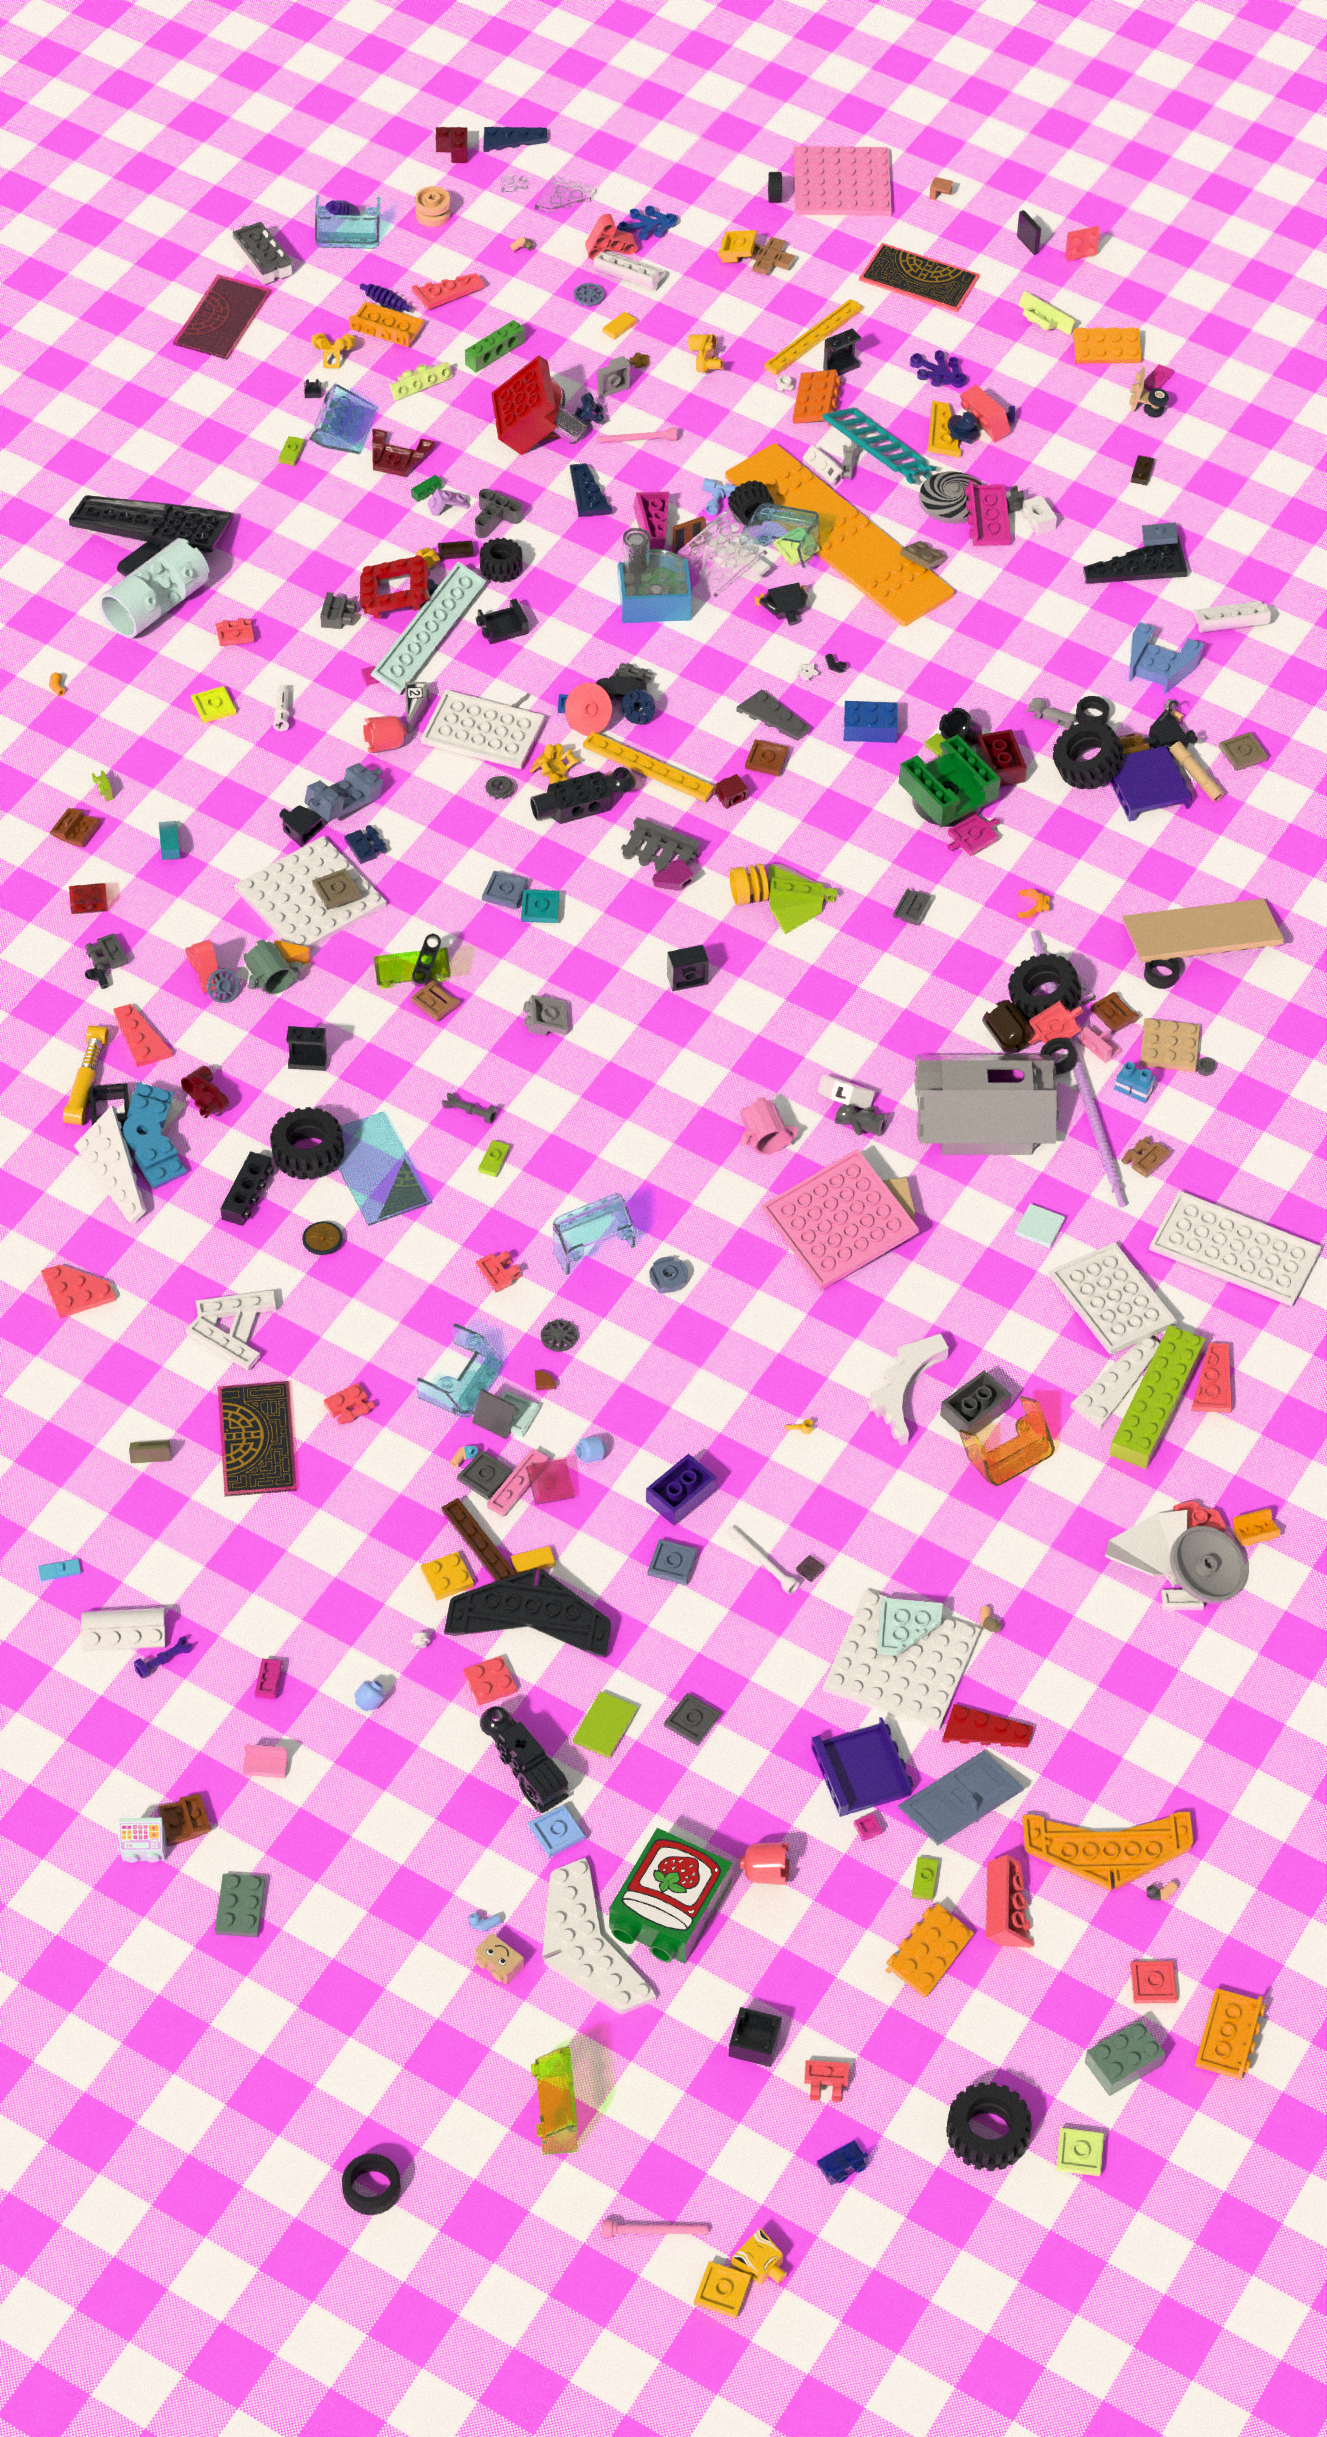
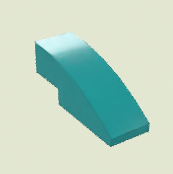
M177 821L158 822L162 860L180 859Z

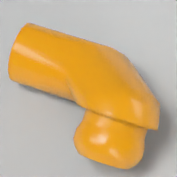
M54 672L50 676L49 687L58 696H62L65 693V689L59 683L62 681L63 676L60 673Z

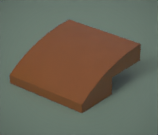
M68 808L51 829L50 834L69 844L84 847L102 823L99 818L85 816L83 810Z
M200 1794L180 1797L179 1802L158 1807L168 1846L192 1840L211 1831Z

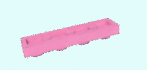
M532 1448L487 1502V1508L504 1517L547 1465L549 1457Z

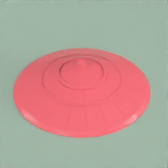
M582 683L569 693L565 703V715L573 730L585 736H589L591 732L598 734L610 721L612 713L611 700L601 686L595 683Z

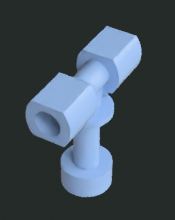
M705 478L702 491L710 492L713 496L712 500L707 502L705 511L710 515H716L720 508L718 504L719 499H722L724 496H731L730 493L738 486L728 483L723 486L717 484L716 480Z

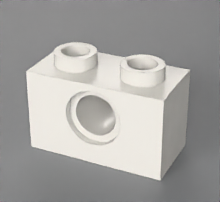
M1042 496L1023 501L1021 514L1024 519L1026 518L1030 528L1037 535L1056 530L1057 517Z

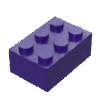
M688 1453L646 1488V1502L672 1525H675L716 1491L717 1477Z

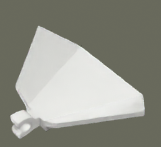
M1187 1510L1157 1513L1108 1541L1105 1557L1153 1577L1158 1576L1162 1578L1165 1576L1173 1587L1179 1585L1171 1569L1170 1552L1177 1537L1187 1530Z

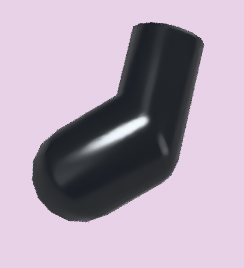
M833 654L825 656L830 670L837 673L845 671L847 667L845 662L839 661L836 663Z
M91 968L85 971L86 979L98 981L101 989L109 987L108 980L102 970Z

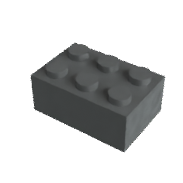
M983 1370L941 1402L940 1416L968 1440L1010 1408L1012 1394Z

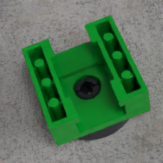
M958 734L940 743L942 756L926 764L916 755L900 763L898 783L912 797L915 811L928 823L940 827H953L975 814L978 815L982 806L999 797L1001 778Z

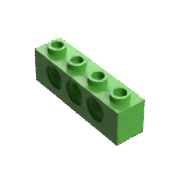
M515 320L502 326L465 349V365L475 373L484 369L524 344L525 328Z

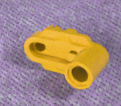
M715 334L689 335V350L699 351L696 358V370L698 373H706L709 369H723V359L713 357L717 346Z

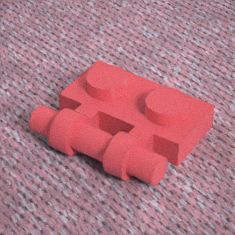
M238 618L235 621L222 620V622L216 623L220 646L254 642L250 619Z
M358 1382L323 1400L325 1407L333 1418L341 1415L337 1418L339 1425L346 1422L350 1423L354 1421L353 1418L361 1414L365 1415L369 1413V1410L375 1408L372 1401L364 1403L368 1401V1396Z

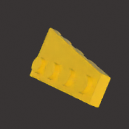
M932 400L927 451L960 458L961 450L958 448V439L951 438L947 422L952 416L949 403Z

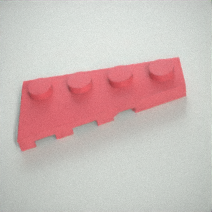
M477 273L456 277V280L444 279L441 280V283L432 284V282H429L421 287L414 285L412 286V292L429 310L484 288V282Z
M132 1004L113 1009L115 1018L137 1067L173 1057L172 1051Z
M1209 1343L1191 1411L1231 1413L1229 1344Z

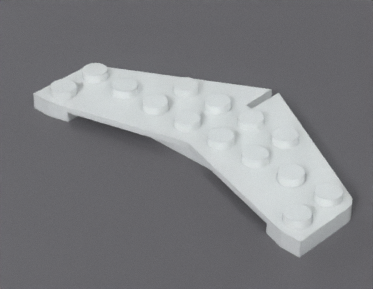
M582 1858L553 1870L549 1880L542 1960L544 1959V1964L619 2014H625L655 2002L656 1996L652 1988L600 1934L590 1867L586 1859Z

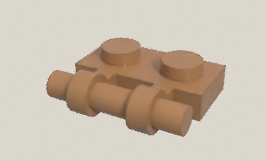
M1145 1137L1143 1140L1140 1139L1135 1144V1147L1132 1150L1129 1149L1121 1159L1123 1164L1133 1161L1131 1168L1145 1178L1169 1158L1171 1151L1158 1142L1149 1145L1151 1143L1149 1137Z

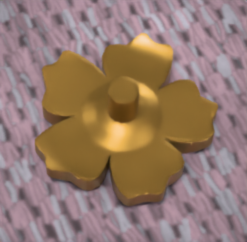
M636 352L633 357H630V362L632 365H635L634 367L642 368L649 365L648 354L641 355L640 352Z

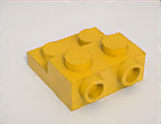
M757 230L726 231L721 241V249L718 250V256L722 263L738 262L739 257L752 256L758 236Z

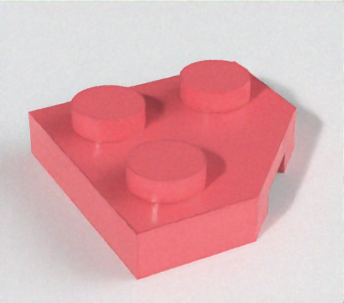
M1188 1501L1173 1506V1511L1187 1510V1529L1195 1526H1207L1221 1532L1226 1530V1526L1217 1510L1203 1508L1195 1501Z

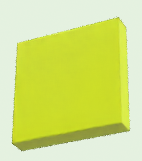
M225 686L191 695V700L203 723L236 714V709Z

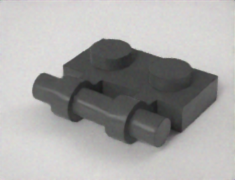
M620 663L619 669L616 668L612 676L635 677V682H643L648 685L649 679L652 680L654 673L648 672V669L636 668L630 663Z
M114 933L98 938V945L93 946L91 943L85 945L86 953L93 960L95 969L105 972L104 966L107 964L113 969L128 963V958ZM103 953L104 956L99 958L98 954Z

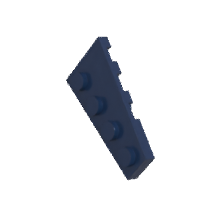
M587 464L569 465L578 517L612 514V508L608 505L606 497L602 495L600 487L596 484Z

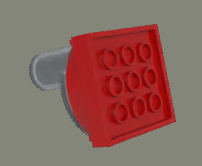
M540 355L491 392L498 440L520 455L529 451L552 431L570 444L578 443L587 431L586 422L565 408V392L557 381L551 378L549 363Z

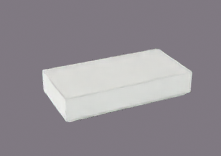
M1184 1589L1161 1590L1163 1611L1204 1609V1602L1192 1597Z

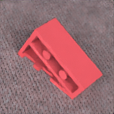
M975 384L960 394L962 408L977 417V423L995 443L1011 432L1005 409Z

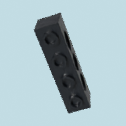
M252 1151L249 1152L220 1208L221 1220L241 1226L244 1225L246 1219L249 1220L253 1205H257L259 1194L266 1187L268 1176L271 1177L273 1174L274 1166H272L271 1157Z

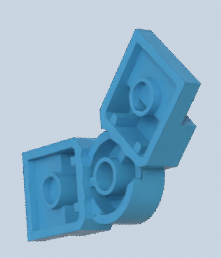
M137 1082L128 1110V1119L123 1126L122 1136L126 1140L128 1150L136 1151L134 1161L151 1187L155 1189L186 1175L187 1172L177 1156L178 1151L170 1139L161 1135V1128L165 1125L174 1092Z

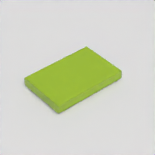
M600 1691L573 1737V1743L610 1759L637 1712V1706Z

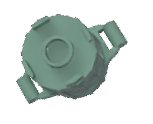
M264 939L256 941L258 945L254 946L248 954L244 953V961L252 973L249 977L248 988H260L262 992L264 991L269 995L283 992L293 981L296 982L297 977L301 975L302 963H288L275 944L266 942Z

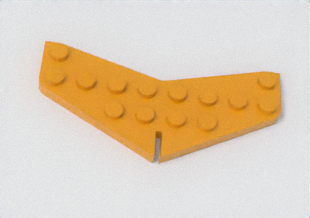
M1177 1812L1170 1814L1168 1818L1118 1832H1095L1044 1820V1817L1037 1815H1022L1024 1849L1028 1854L1111 1891L1110 1873H1113L1116 1891L1190 1851L1193 1844L1190 1812Z

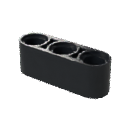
M150 542L144 543L119 562L117 571L125 577L160 552L162 548Z
M429 934L424 940L411 978L412 983L417 987L424 986L430 976L441 945V939L437 934ZM429 939H435L437 941V946L430 947L427 941ZM428 956L431 959V963L424 964L421 958ZM422 973L425 976V980L417 981L415 975Z

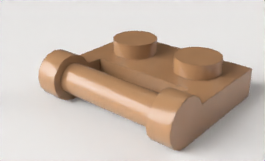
M435 981L429 982L411 996V1002L435 1021H439L451 1010H456L461 1003L460 1000L451 997L439 988ZM433 992H434L435 994H437L440 998H442L444 1001H446L447 1003H444L442 1000H440L438 997H436V996L433 994Z

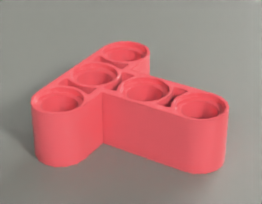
M603 214L598 219L585 242L588 257L592 260L600 252H604L605 249L627 255L634 254L638 249L633 234L616 230L611 214Z
M210 939L185 948L187 959L198 974L203 993L208 992L206 984L210 974L218 969Z

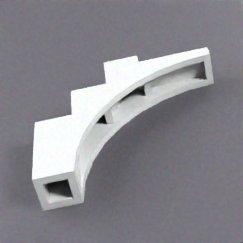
M941 1333L898 1347L897 1356H895L897 1365L884 1369V1376L882 1378L883 1388L870 1392L868 1406L871 1412L874 1411L877 1418L883 1416L885 1423L891 1427L893 1438L898 1440L900 1446L908 1444L909 1431L905 1424L902 1410L906 1393L923 1372L948 1359L949 1348Z

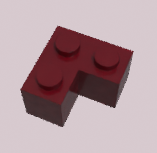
M436 127V152L451 153V163H467V127Z

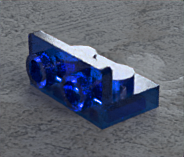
M854 2140L819 2159L817 2166L830 2185L840 2184L849 2175L865 2170L869 2162V2155L867 2152L863 2154Z

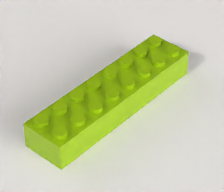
M1171 1325L1168 1326L1111 1442L1110 1456L1147 1469L1203 1353L1206 1338Z

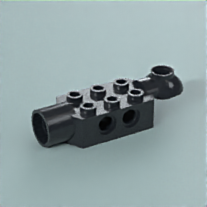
M618 767L609 775H604L597 771L549 784L546 793L530 797L532 813L536 821L551 817L559 824L611 811L613 792L626 793L631 791L636 785V778L627 768Z

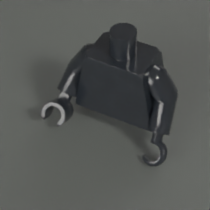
M1171 701L1168 706L1169 709H1165L1150 726L1148 737L1143 739V742L1148 743L1150 748L1166 746L1169 751L1172 745L1180 741L1187 749L1189 743L1195 744L1198 741L1196 733L1193 730H1189L1185 734L1171 714L1173 711L1172 704L1176 703V707L1179 706L1177 701Z

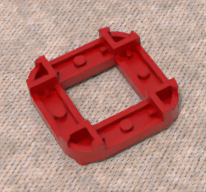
M421 555L383 562L373 566H365L362 569L363 572L360 576V603L364 614L380 618V612L412 606L415 611L420 609L419 605L425 601H430V572L426 561ZM410 574V590L378 596L380 580Z

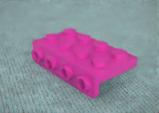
M969 481L968 486H965V496H968L966 509L970 511V514H968V525H971L969 538L972 539L973 546L1010 545L1011 537L1005 484L973 485V481Z

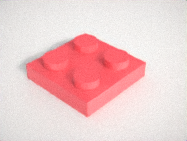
M1098 226L1068 232L1065 252L1067 261L1097 255L1100 235Z
M502 1656L463 1669L464 1676L478 1706L517 1693L515 1683Z

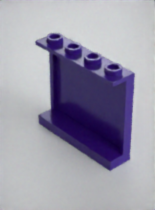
M1166 746L1124 755L1123 764L1120 770H1117V775L1110 778L1111 786L1129 822L1135 821L1139 812L1184 803L1186 809H1189L1190 801H1192V793L1187 789L1185 779L1181 777L1179 767L1175 765L1173 755Z
M879 1717L877 1725L823 1741L820 1735L812 1737V1752L839 1817L911 1795V1788L913 1787L912 1778L910 1775L907 1776L905 1772L906 1765L904 1759L899 1758L897 1743L892 1741L890 1727L888 1723H884L882 1717Z

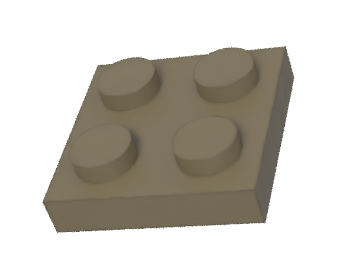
M922 541L902 548L900 555L926 569L944 563L947 557L940 550L932 549Z
M1251 732L1219 742L1220 750L1235 771L1267 760V754Z
M346 869L312 880V885L327 910L361 898L360 891Z

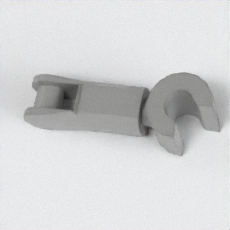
M852 440L851 448L843 445L844 458L842 469L844 471L840 475L841 479H852L854 461L859 456L858 445Z
M1038 697L1031 700L1025 711L1028 713L1035 712L1032 719H1039L1043 715L1042 719L1058 724L1066 729H1069L1074 721L1072 714L1046 707L1045 702Z

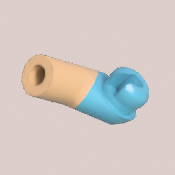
M473 1445L460 1447L451 1459L450 1464L457 1468L463 1460L475 1458L478 1454V1448Z

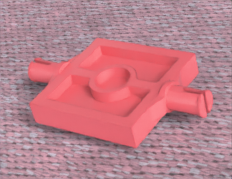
M1061 1001L1053 1004L1029 1020L1036 1034L1033 1035V1038L1028 1043L1032 1046L1039 1040L1046 1044L1054 1038L1069 1039L1081 1031V1027L1076 1022L1075 1017L1083 1013V1009L1081 1006H1078L1070 1011L1066 1009Z

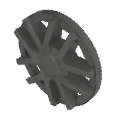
M558 1319L552 1322L548 1321L541 1330V1342L551 1351L563 1352L569 1350L577 1341L576 1328L569 1321L566 1322ZM554 1343L558 1344L557 1348L553 1347Z

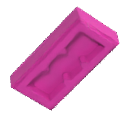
M1158 364L1145 379L1144 388L1150 391L1154 388L1161 389L1173 375V370Z
M262 1658L255 1697L276 1700L283 1666L282 1660Z

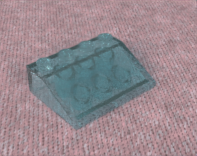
M334 382L326 393L309 440L323 448L360 454L378 407Z

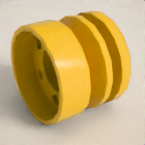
M756 863L755 868L752 864L749 865L747 873L743 866L730 868V888L733 900L737 906L749 904L750 895L754 902H759L760 899L762 901L768 900L769 883L762 863Z

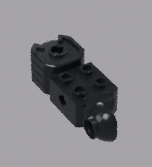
M499 1706L491 1707L482 1713L479 1720L481 1730L495 1741V1747L499 1750L501 1761L505 1765L508 1764L513 1775L519 1780V1787L523 1795L537 1812L543 1814L569 1797L567 1793L569 1791V1783L564 1773L546 1755L545 1750L521 1722H516L508 1710Z

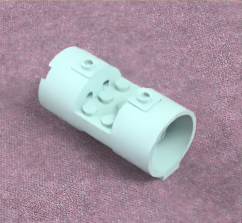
M178 538L100 596L99 612L106 624H109L117 633L126 638L135 637L209 580L207 573L210 570L202 553L197 548L193 549L188 545L189 541Z

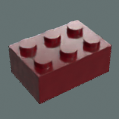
M1012 729L977 736L976 750L978 756L1001 778L1000 786L1025 782L1027 767Z

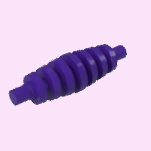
M332 200L326 203L325 206L329 213L339 218H355L360 214V210L356 205L345 200Z
M364 283L360 285V289L365 291V295L381 306L397 310L398 312L405 310L410 313L412 311V306L408 305L404 298L390 289L371 283L369 285Z

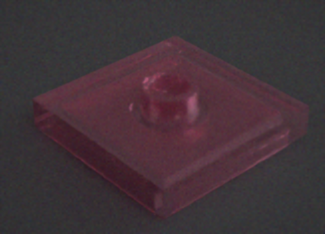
M566 1459L533 1464L526 1467L535 1505L575 1497Z

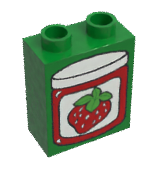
M656 1828L609 1907V1928L612 1929L613 1936L625 1944H633L637 1941L650 1947L651 1954L663 1962H672L675 1959L685 1964L732 1883L733 1863L662 1829Z

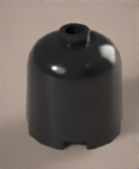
M952 708V711L942 716L939 730L945 740L958 734L970 748L977 744V736L982 734V726L974 716L962 708Z

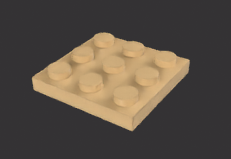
M1144 1018L1140 1066L1196 1072L1200 1025Z

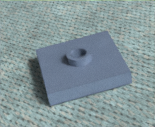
M1176 522L1142 525L1144 546L1178 543Z
M494 870L482 894V901L517 909L523 895V889H526L528 885V879Z
M659 1539L647 1575L686 1585L698 1549Z

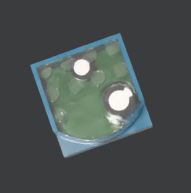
M631 528L625 531L623 534L622 562L617 564L622 623L691 620L692 594L688 559H683L681 556L667 550L650 549V535L642 528Z

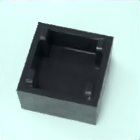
M703 944L667 952V978L673 992L708 984L709 959Z
M740 2007L729 2043L728 2057L771 2067L781 2031L782 2017Z

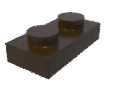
M1138 455L1131 476V483L1147 486L1154 458Z

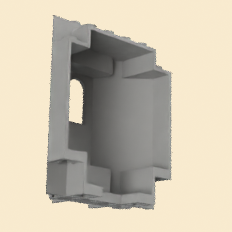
M915 1055L914 1086L918 1107L917 1139L920 1143H940L941 1155H1032V1149L1036 1147V1144H1056V1121H1059V1110H1057V1080H1053V1076L1056 1075L1054 1060L1050 1055ZM987 1070H1019L1023 1072V1081L1019 1083H988Z

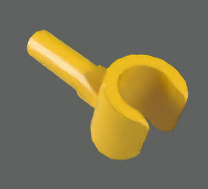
M805 1419L803 1424L785 1425V1430H801L802 1433L807 1435L812 1432L813 1427L810 1426H812L813 1421Z

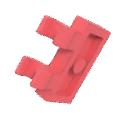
M504 1251L496 1257L491 1253L476 1261V1266L495 1293L512 1285V1280H517L521 1277L519 1273L521 1269L517 1264L504 1270L503 1267L512 1263L509 1259L511 1255L508 1251Z
M806 2060L804 2084H811L810 2100L819 2101L820 2085L833 2086L832 2102H841L842 2086L848 2087L849 2063Z

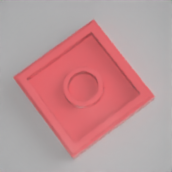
M1131 1961L1133 2004L1177 2003L1174 1961Z

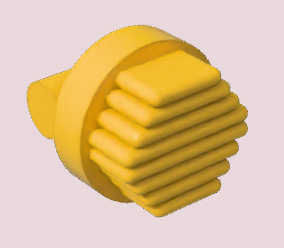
M429 547L416 552L417 555H421L426 561L428 569L440 561L434 549L430 550Z

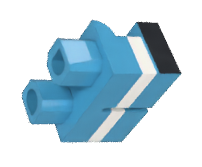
M1127 1061L1117 1075L1114 1090L1127 1096L1131 1094L1132 1098L1146 1104L1154 1092L1155 1086H1153L1155 1076L1151 1075L1150 1070H1139L1135 1068L1134 1063Z

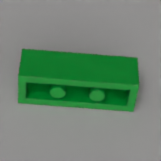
M433 475L412 488L411 497L420 502L429 495H432L436 489H441L442 480L438 476Z

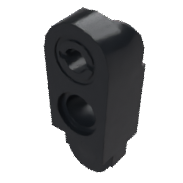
M610 676V678H601L596 682L597 685L607 692L610 698H624L628 692L634 689L647 691V683L635 682V677Z

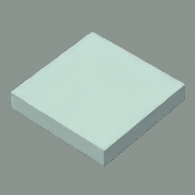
M1029 1204L1015 1230V1235L1050 1248L1065 1221V1217Z
M504 1390L500 1398L516 1405L509 1433L523 1438L538 1413L540 1404Z

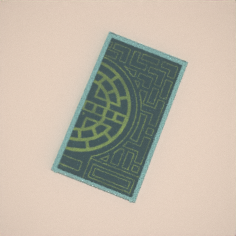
M384 1111L341 1126L345 1149L344 1156L337 1168L368 1226L432 1204V1199Z

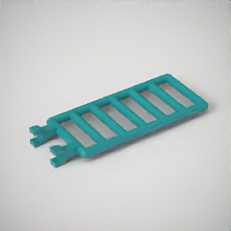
M855 407L822 415L826 422L892 471L903 474L910 484L916 483L912 475H919V471L912 468H917L923 472L926 479L932 476L930 471H936L935 466L927 465V461ZM851 414L857 417L839 422L833 419ZM861 423H865L868 425L867 427H862L853 430H848L846 428L847 426H852ZM875 431L880 434L863 439L857 436ZM885 440L891 442V444L882 445L874 448L869 445L872 443L881 442ZM895 449H901L903 451L901 453L889 456H883L881 454L882 452H887ZM910 457L915 460L899 465L893 463V461Z

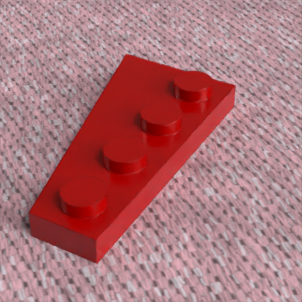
M954 1704L942 1742L960 1741L962 1744L979 1742L981 1745L995 1743L1000 1744V1746L1028 1748L1034 1726Z

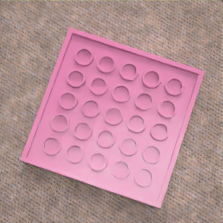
M794 146L795 215L891 216L888 147Z
M858 1148L761 1205V1210L821 1291L919 1233V1228Z

